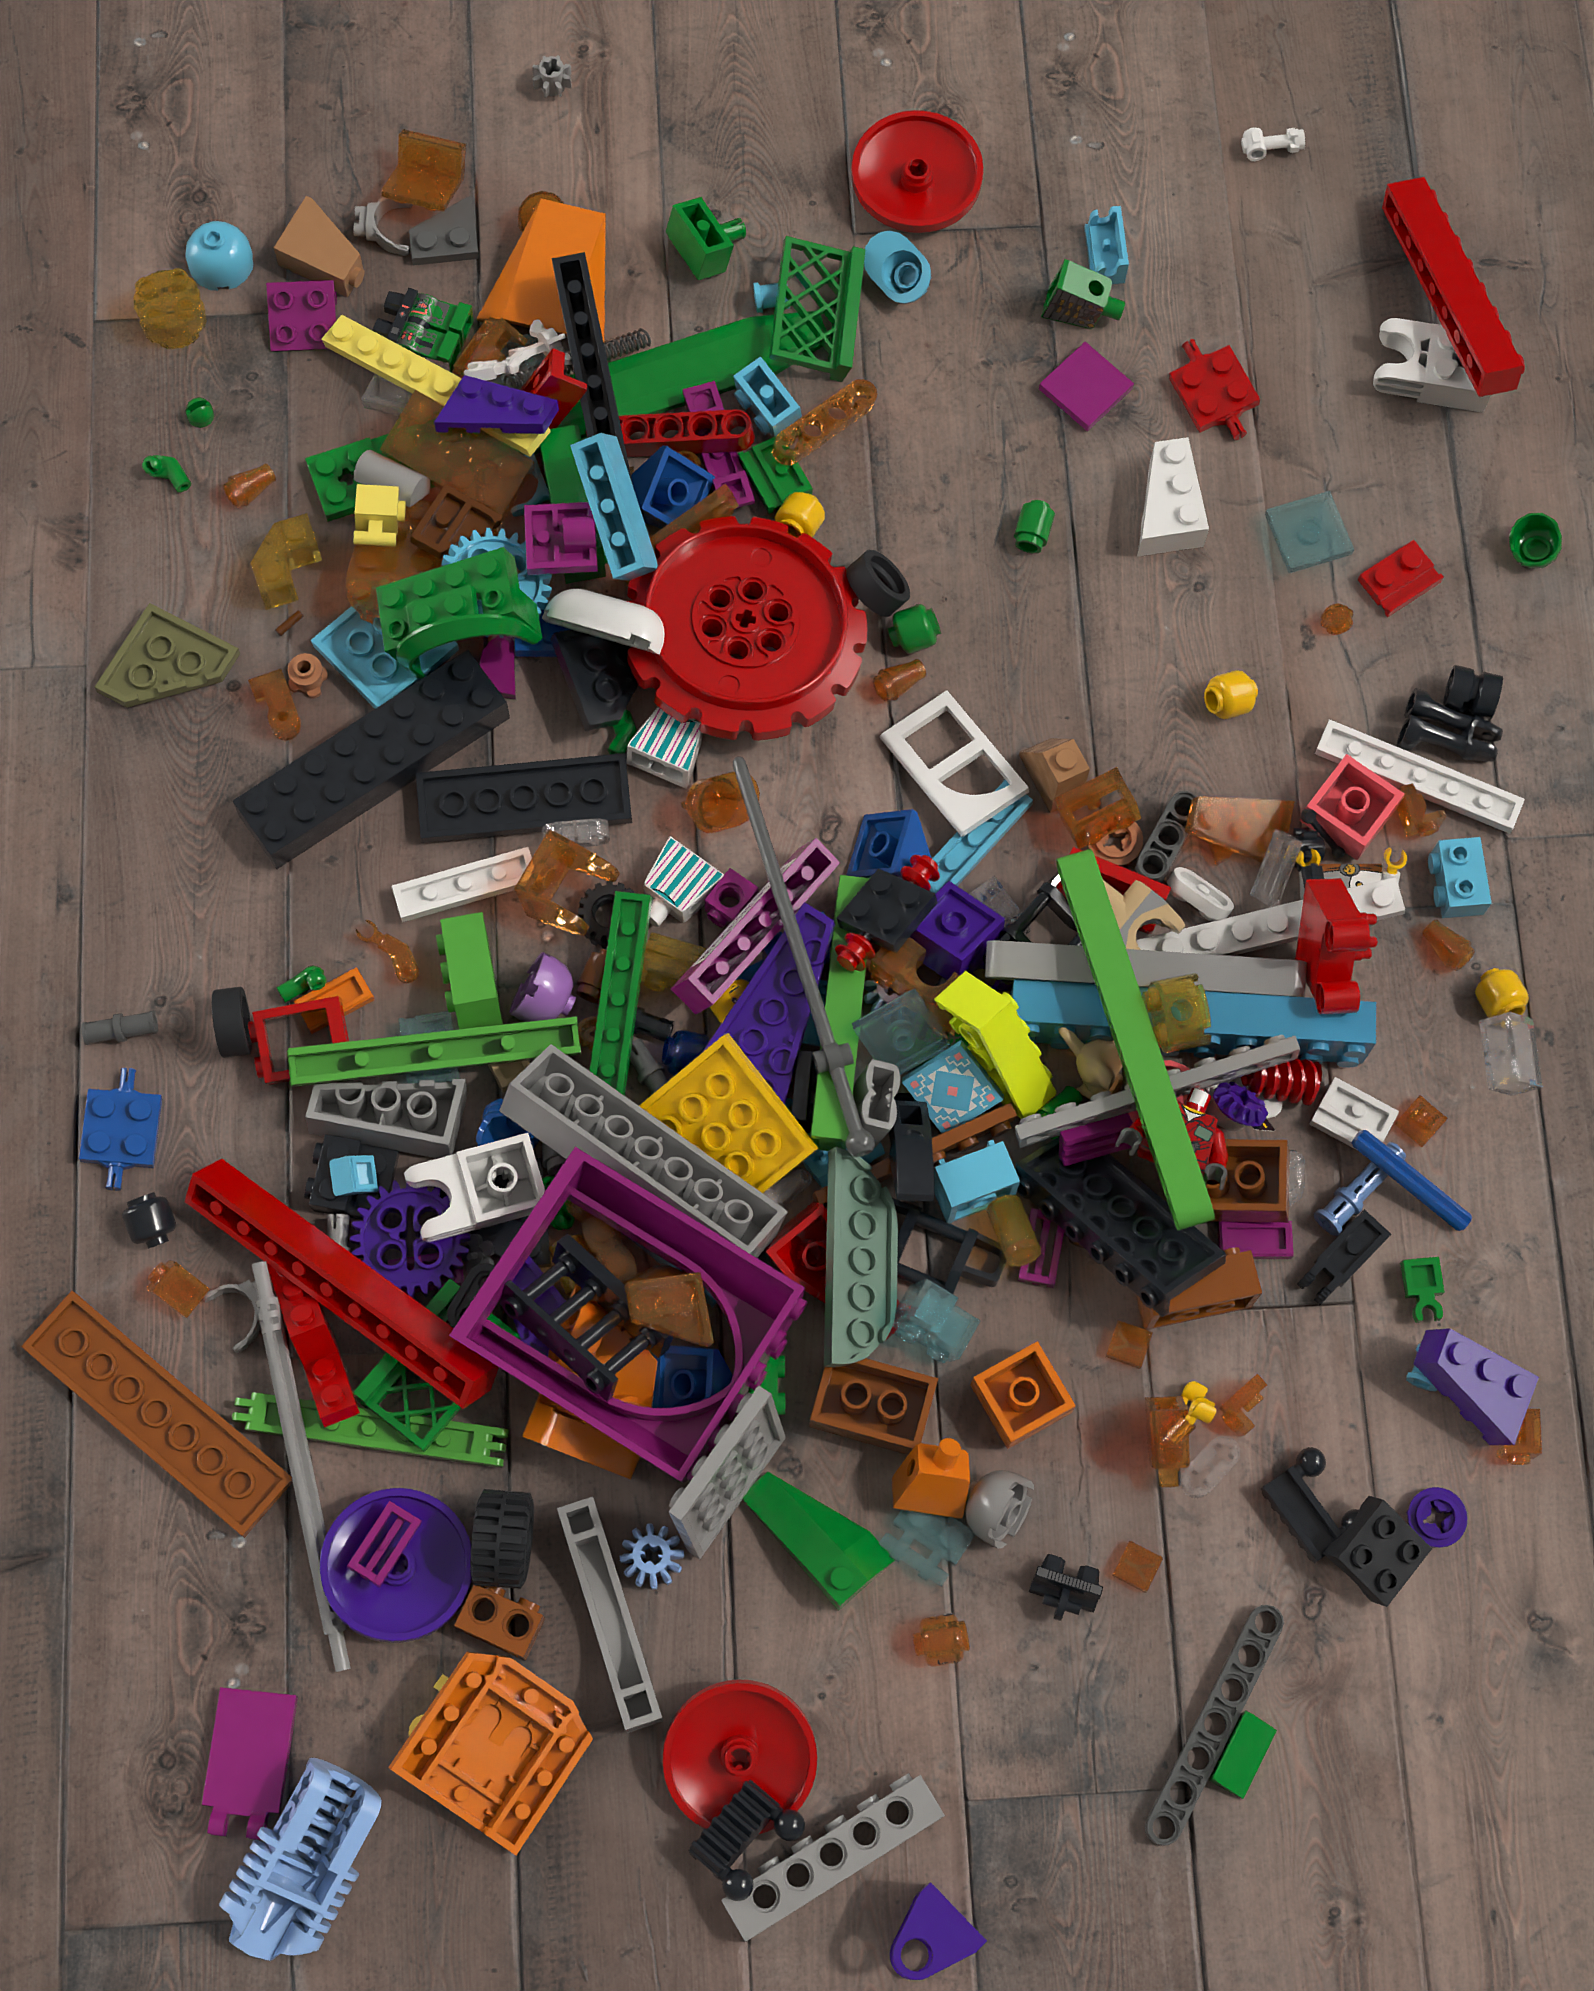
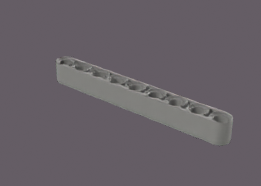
M987 941L985 978L1095 984L1083 946ZM1126 949L1139 987L1305 997L1306 961Z

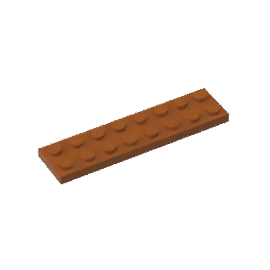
M73 1290L21 1346L244 1538L293 1483L292 1476Z

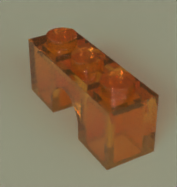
M910 937L897 953L882 947L875 957L871 959L869 972L872 973L871 977L882 988L888 989L890 987L901 995L900 1000L913 1011L919 1009L929 1017L928 1021L935 1029L942 1033L947 1031L952 1036H955L957 1033L949 1023L954 1016L945 1009H940L934 998L960 975L954 972L945 983L939 986L927 985L918 978L916 973L925 960L926 949Z

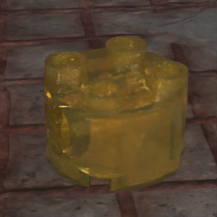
M180 268L161 270L142 277L136 282V291L133 296L134 309L139 317L140 326L148 340L152 343L153 341L159 343L163 348L176 349L192 344L200 337L199 332L202 328L205 329L207 323L206 309L201 300L199 288L186 271Z
M1196 973L1151 981L1148 991L1142 992L1147 1013L1151 1012L1154 1026L1152 1028L1159 1048L1165 1053L1205 1046L1211 1042V1035H1204V1029L1211 1028L1208 1002L1203 985L1194 984L1199 978ZM1172 1006L1180 1011L1181 1021L1173 1017L1171 1013Z

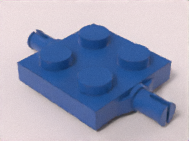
M121 1068L119 1089H88L79 1160L83 1163H95L109 1168L106 1185L108 1190H113V1186L115 1191L122 1189L123 1170L133 1167L154 1168L162 1096L140 1093L133 1090L136 1070L129 1068V1073L127 1068Z

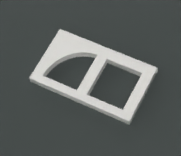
M947 690L880 735V739L961 837L967 835L1029 793V787ZM945 711H948L973 741L929 769L906 742L905 738ZM984 754L1009 785L992 793L969 795L955 792L944 786L941 782Z

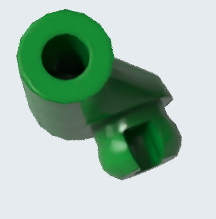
M161 455L144 458L142 468L145 473L153 477L169 479L177 492H184L191 487V481L175 458Z
M627 709L618 724L612 726L616 736L607 748L610 754L626 753L629 742L637 733L633 716Z
M312 965L276 988L286 1003L309 989H322L327 979L322 968Z

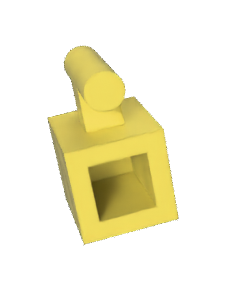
M357 484L354 545L396 547L398 521L405 522L406 501L399 500L398 486Z

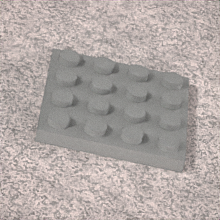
M760 1386L756 1388L753 1394L747 1393L743 1397L736 1411L739 1414L731 1425L725 1424L720 1429L714 1441L716 1446L708 1457L704 1455L698 1460L692 1471L694 1476L686 1488H679L669 1503L671 1508L669 1514L687 1551L699 1560L786 1438L772 1394Z

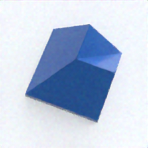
M668 446L660 447L631 475L634 492L644 522L671 533L682 528L693 533L711 489L712 479H715V476Z
M913 809L864 815L846 875L870 878L879 868L902 879L900 870L903 866L912 867L910 864L912 855H926L931 858L918 813Z
M670 1345L669 1350L660 1358L655 1356L658 1363L652 1408H674L694 1404L713 1396L732 1383L733 1374L720 1351L713 1347Z

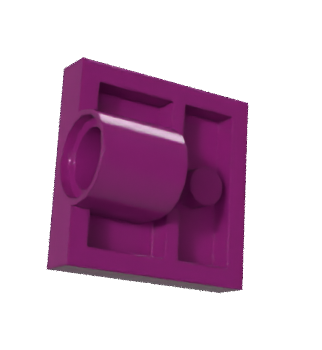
M589 502L524 505L528 575L598 571L596 525Z

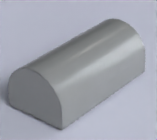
M366 450L360 456L355 466L354 480L364 485L398 486L399 500L406 501V506L408 507L413 506L430 493V479L373 450Z

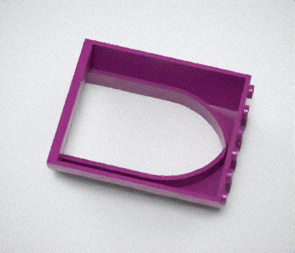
M574 1147L449 1336L684 1483L688 1480L691 1481L694 1477L692 1471L698 1460L704 1455L708 1457L716 1446L714 1441L720 1429L725 1424H729L730 1421L733 1422L739 1414L736 1411L743 1397L750 1389L755 1391L758 1386H761L767 1375L765 1371L767 1362L770 1357L776 1360L787 1344L785 1339L787 1336L786 1332L790 1328L792 1321H796L799 1318L807 1301L802 1299L805 1289L802 1285L587 1153ZM567 1199L681 1269L698 1281L712 1295L722 1309L734 1338L736 1357L732 1383L707 1399L682 1407H642L626 1403L614 1397L606 1402L599 1394L592 1393L580 1377L492 1323L487 1318L501 1299L504 1284L508 1280L513 1281Z

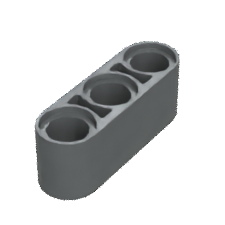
M1180 791L1173 795L1143 848L1134 872L1160 883L1164 882L1199 815L1201 804L1195 794L1189 791ZM1175 808H1186L1191 815L1180 816L1176 813ZM1169 836L1175 841V844L1165 845L1159 840V837ZM1148 864L1154 865L1160 873L1148 874L1143 869V866Z

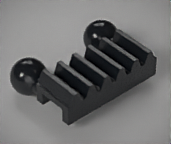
M1308 1447L1299 1452L1295 1465L1264 1485L1261 1490L1263 1497L1271 1503V1508L1279 1514L1282 1523L1288 1526L1289 1533L1296 1537L1300 1548L1306 1551L1308 1559L1315 1564L1325 1556L1323 1553L1328 1546L1347 1530L1357 1516L1359 1509H1352L1346 1512L1341 1520V1526L1337 1527L1302 1479L1304 1476H1319L1326 1467L1324 1454L1317 1448Z
M751 1779L743 1783L741 1791L735 1793L731 1802L723 1806L721 1814L712 1819L711 1825L703 1829L700 1838L694 1840L688 1850L695 1860L698 1859L718 1880L723 1882L722 1887L725 1895L733 1901L747 1899L753 1891L754 1883L747 1871L743 1869L732 1870L730 1867L770 1820L774 1822L776 1834L785 1841L798 1839L805 1829L804 1818L798 1811L782 1809L778 1802Z

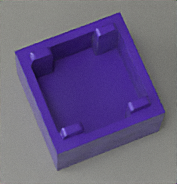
M948 881L935 893L938 901L936 906L903 944L901 949L952 983L965 971L971 974L983 962L987 941H996L999 938L1000 932L1004 929L1005 918Z

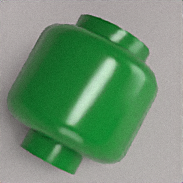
M916 604L894 613L892 618L893 626L888 628L893 646L898 647L901 645L903 651L907 654H913L934 646L937 642V635L941 634L933 609H926L922 604Z

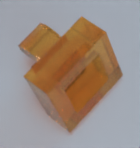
M1419 1095L1396 1121L1395 1125L1418 1145L1423 1147L1448 1118Z

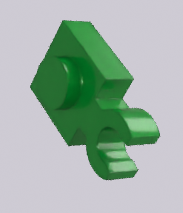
M1439 1257L1402 1260L1400 1265L1405 1299L1416 1298L1417 1301L1412 1312L1415 1323L1423 1321V1308L1431 1309L1434 1314V1321H1440L1443 1317V1308L1435 1300V1296H1441L1445 1291Z

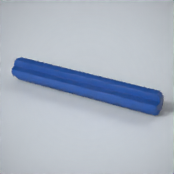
M1361 1130L1355 1135L1351 1142L1355 1149L1455 1230H1464L1472 1220L1469 1212L1369 1131Z

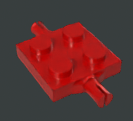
M1190 339L1189 342L1186 341L1182 348L1185 350L1190 362L1170 372L1169 380L1197 430L1201 433L1213 426L1227 425L1234 440H1239V437L1243 438L1247 432L1238 418L1245 411L1258 406L1260 398L1230 345H1227L1217 351L1202 355L1194 339Z

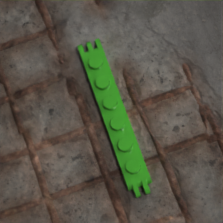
M252 1392L251 1399H235L234 1406L248 1408L249 1410L248 1414L233 1412L232 1421L246 1423V1431L283 1436L275 1395ZM299 1399L307 1440L503 1468L504 1459L490 1457V1451L506 1452V1444L492 1442L493 1437L508 1438V1429L450 1421L429 1448L423 1452L370 1409L358 1407L360 1414L324 1428L315 1401ZM422 1416L410 1417L411 1431L423 1439L433 1427L432 1418ZM405 1418L397 1419L404 1426H406Z

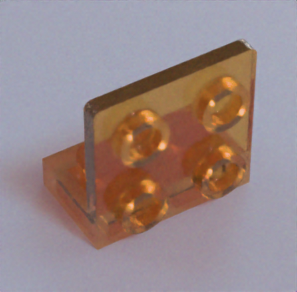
M403 129L399 134L398 165L382 188L381 196L392 199L397 203L422 206L430 211H445L464 180L466 144Z

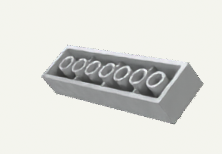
M552 1044L509 1083L499 1111L567 1159L574 1147H577L756 1258L776 1237L788 1212Z

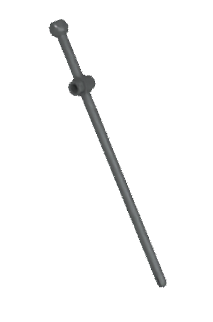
M737 756L733 760V769L822 1046V1050L812 1053L814 1064L818 1074L826 1071L831 1074L849 1131L846 1139V1148L851 1155L861 1157L874 1150L875 1140L870 1132L863 1129L844 1070V1066L854 1064L852 1051L849 1043L838 1045L835 1042L746 761L743 757Z

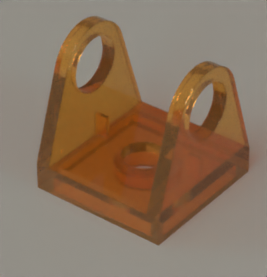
M549 829L514 890L528 917L584 936L589 929L587 923L574 913L551 901L569 869L612 882H616L620 873L616 867L605 859Z

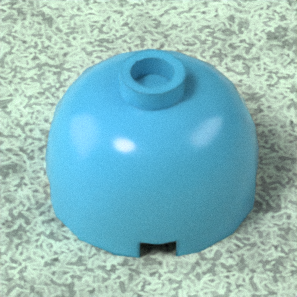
M212 221L205 223L197 228L187 241L185 254L191 276L200 286L209 290L218 291L217 287L223 288L227 286L229 289L236 288L247 280L253 270V253L247 237L238 227L227 222Z

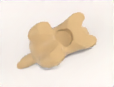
M1065 1027L1059 1028V1034L1077 1057V1070L1083 1084L1076 1089L1081 1095L1090 1100V1097L1104 1091H1110L1111 1095L1118 1093L1122 1086L1123 1076L1119 1073L1122 1064L1114 1040L1096 1039L1084 1044L1074 1032Z

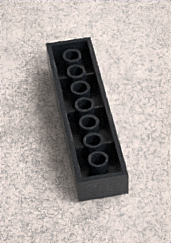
M466 650L243 793L232 802L248 830L275 868L279 869L416 780V773L428 772L510 719L507 701L469 650Z

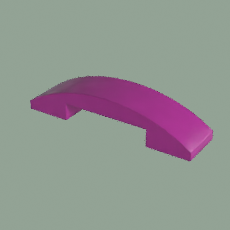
M715 381L682 389L687 412L724 410ZM709 428L701 429L697 433V435L706 436L712 430ZM737 452L700 453L705 470L715 476V479H712L711 487L722 512L755 503L746 472L742 470Z

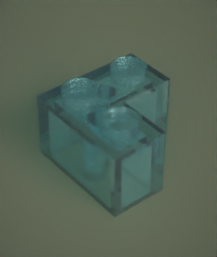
M925 1279L908 1287L896 1309L892 1327L897 1329L895 1332L896 1336L910 1344H914L917 1341L928 1348L926 1353L939 1362L946 1363L947 1360L952 1362L961 1358L981 1320L957 1307L955 1304L958 1297L932 1281Z

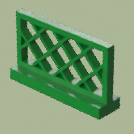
M790 236L785 237L783 240L769 359L830 373V380L843 382L852 369L866 249L853 246L849 252ZM791 249L803 251L809 261L798 266L790 256ZM826 257L840 261L839 270L831 275L821 263V260ZM811 266H814L823 278V280L815 285H812L803 273L804 270ZM795 276L806 289L797 296L787 286V281ZM826 284L836 295L835 300L828 304L817 291ZM808 295L813 298L820 308L810 315L799 302ZM790 306H793L802 318V320L792 326L783 315L784 310ZM823 313L832 323V329L824 334L814 322V319ZM805 324L816 337V339L808 344H805L796 332L797 329ZM787 335L799 348L793 353L779 350L780 340ZM821 343L829 354L828 362L816 359L810 349Z
M449 1279L425 1308L448 1323V1308L460 1286ZM492 1313L487 1318L489 1321L516 1338H520L518 1333ZM386 1353L355 1389L353 1394L358 1403L370 1409L421 1451L425 1452L459 1412L461 1407L454 1402L451 1406L436 1407L434 1387L429 1383L407 1385L406 1372L409 1369ZM402 1378V1386H395ZM429 1389L431 1408L409 1411L408 1391ZM403 1392L404 1411L388 1413L379 1406L387 1394ZM444 1413L437 1422L436 1414ZM432 1415V1429L423 1439L419 1438L411 1431L410 1417ZM405 1418L406 1426H404L397 1419Z

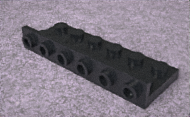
M1060 1136L1016 1163V1173L1020 1180L1017 1189L1018 1193L1023 1198L1033 1202L1048 1220H1053L1065 1231L1070 1240L1078 1242L1089 1252L1096 1263L1103 1264L1114 1274L1116 1280L1121 1285L1130 1288L1139 1296L1141 1302L1147 1308L1153 1309L1161 1317L1169 1313L1171 1299L1226 1262V1253L1195 1226L1177 1230L1168 1203L1110 1154L1064 1166L1059 1157Z

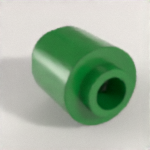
M1032 500L1029 503L1023 504L1014 533V538L1016 539L1015 546L1018 549L1027 553H1040L1042 547L1047 545L1055 517V512L1048 503L1041 500Z

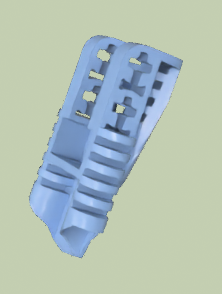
M309 1758L306 1770L274 1829L260 1827L257 1836L264 1842L253 1840L250 1849L257 1855L246 1853L243 1862L249 1867L239 1866L236 1871V1875L242 1880L232 1879L229 1888L233 1892H225L219 1903V1906L230 1914L229 1916L233 1921L229 1937L231 1944L249 1956L269 1961L275 1959L280 1954L303 1955L319 1950L324 1941V1936L319 1932L328 1933L331 1924L326 1919L335 1920L338 1915V1911L333 1906L342 1907L345 1898L339 1893L346 1895L350 1893L352 1886L346 1880L353 1882L357 1880L359 1873L351 1865L381 1808V1797L370 1785L332 1763L318 1758ZM353 1790L356 1791V1793H355V1795L353 1796V1798H351L350 1795H351L352 1791H353Z

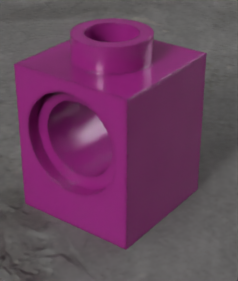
M729 868L705 899L707 918L720 928L727 927L759 891V887ZM726 897H734L739 901L736 906L731 908L723 906L720 902Z

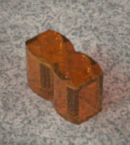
M595 1216L582 1221L585 1245L588 1252L622 1283L638 1274L633 1255L623 1245L621 1232Z

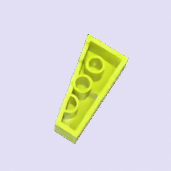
M965 971L934 998L940 1009H945L954 1016L949 1021L950 1025L956 1033H961L963 1038L970 1044L967 1048L1004 1094V1098L1001 1101L1003 1106L1012 1103L1017 1116L1023 1119L1035 1114L1057 1094L1050 1080L1053 1078L1052 1073L1041 1062L1039 1057L1042 1053L1037 1045L1030 1040L1028 1036L1030 1028L1019 1017L1016 1011L1019 1009V1006L1008 993L1003 992L1000 994Z

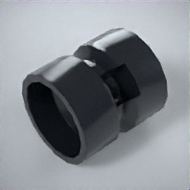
M1454 665L1447 682L1443 706L1460 713L1470 709L1473 716L1477 715L1491 720L1499 702L1503 676L1488 672H1482L1478 676L1475 674L1474 669Z

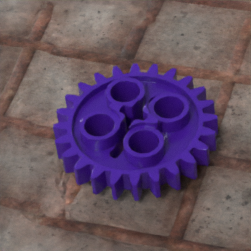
M394 1180L392 1192L388 1193L385 1188L380 1186L381 1198L377 1200L368 1195L367 1200L371 1208L369 1210L360 1207L357 1209L364 1220L352 1222V1227L360 1231V1234L351 1236L350 1241L353 1244L361 1245V1247L352 1251V1254L357 1258H364L363 1262L399 1289H407L410 1297H414L415 1289L418 1288L427 1297L429 1294L428 1286L431 1284L440 1291L442 1288L440 1279L442 1277L448 1280H455L450 1270L452 1267L463 1269V1263L457 1257L458 1255L466 1256L469 1253V1249L462 1246L461 1243L471 1240V1236L469 1233H463L433 1242L423 1241L420 1232L423 1226L419 1224V1218L425 1212H434L440 1216L450 1207L449 1198L445 1196L442 1199L440 1197L442 1189L435 1187L430 1192L428 1191V1186L413 1188L406 1183V1188L401 1189L398 1182ZM410 1206L414 1208L413 1229L416 1237L420 1238L415 1239L413 1242L414 1269L411 1271L407 1269V1244L405 1240L401 1239L406 1238L408 1235L407 1208ZM393 1212L401 1215L402 1222L398 1227L388 1229L382 1225V1220L388 1213ZM426 1248H434L440 1254L435 1263L427 1265L419 1260L420 1253ZM397 1249L401 1251L402 1259L400 1262L392 1266L383 1263L382 1256L387 1250Z

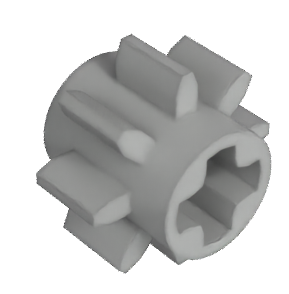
M559 55L556 57L542 56L543 59L540 64L532 66L534 89L541 88L544 92V97L557 95L561 97L565 87H572L570 77L571 65H563Z

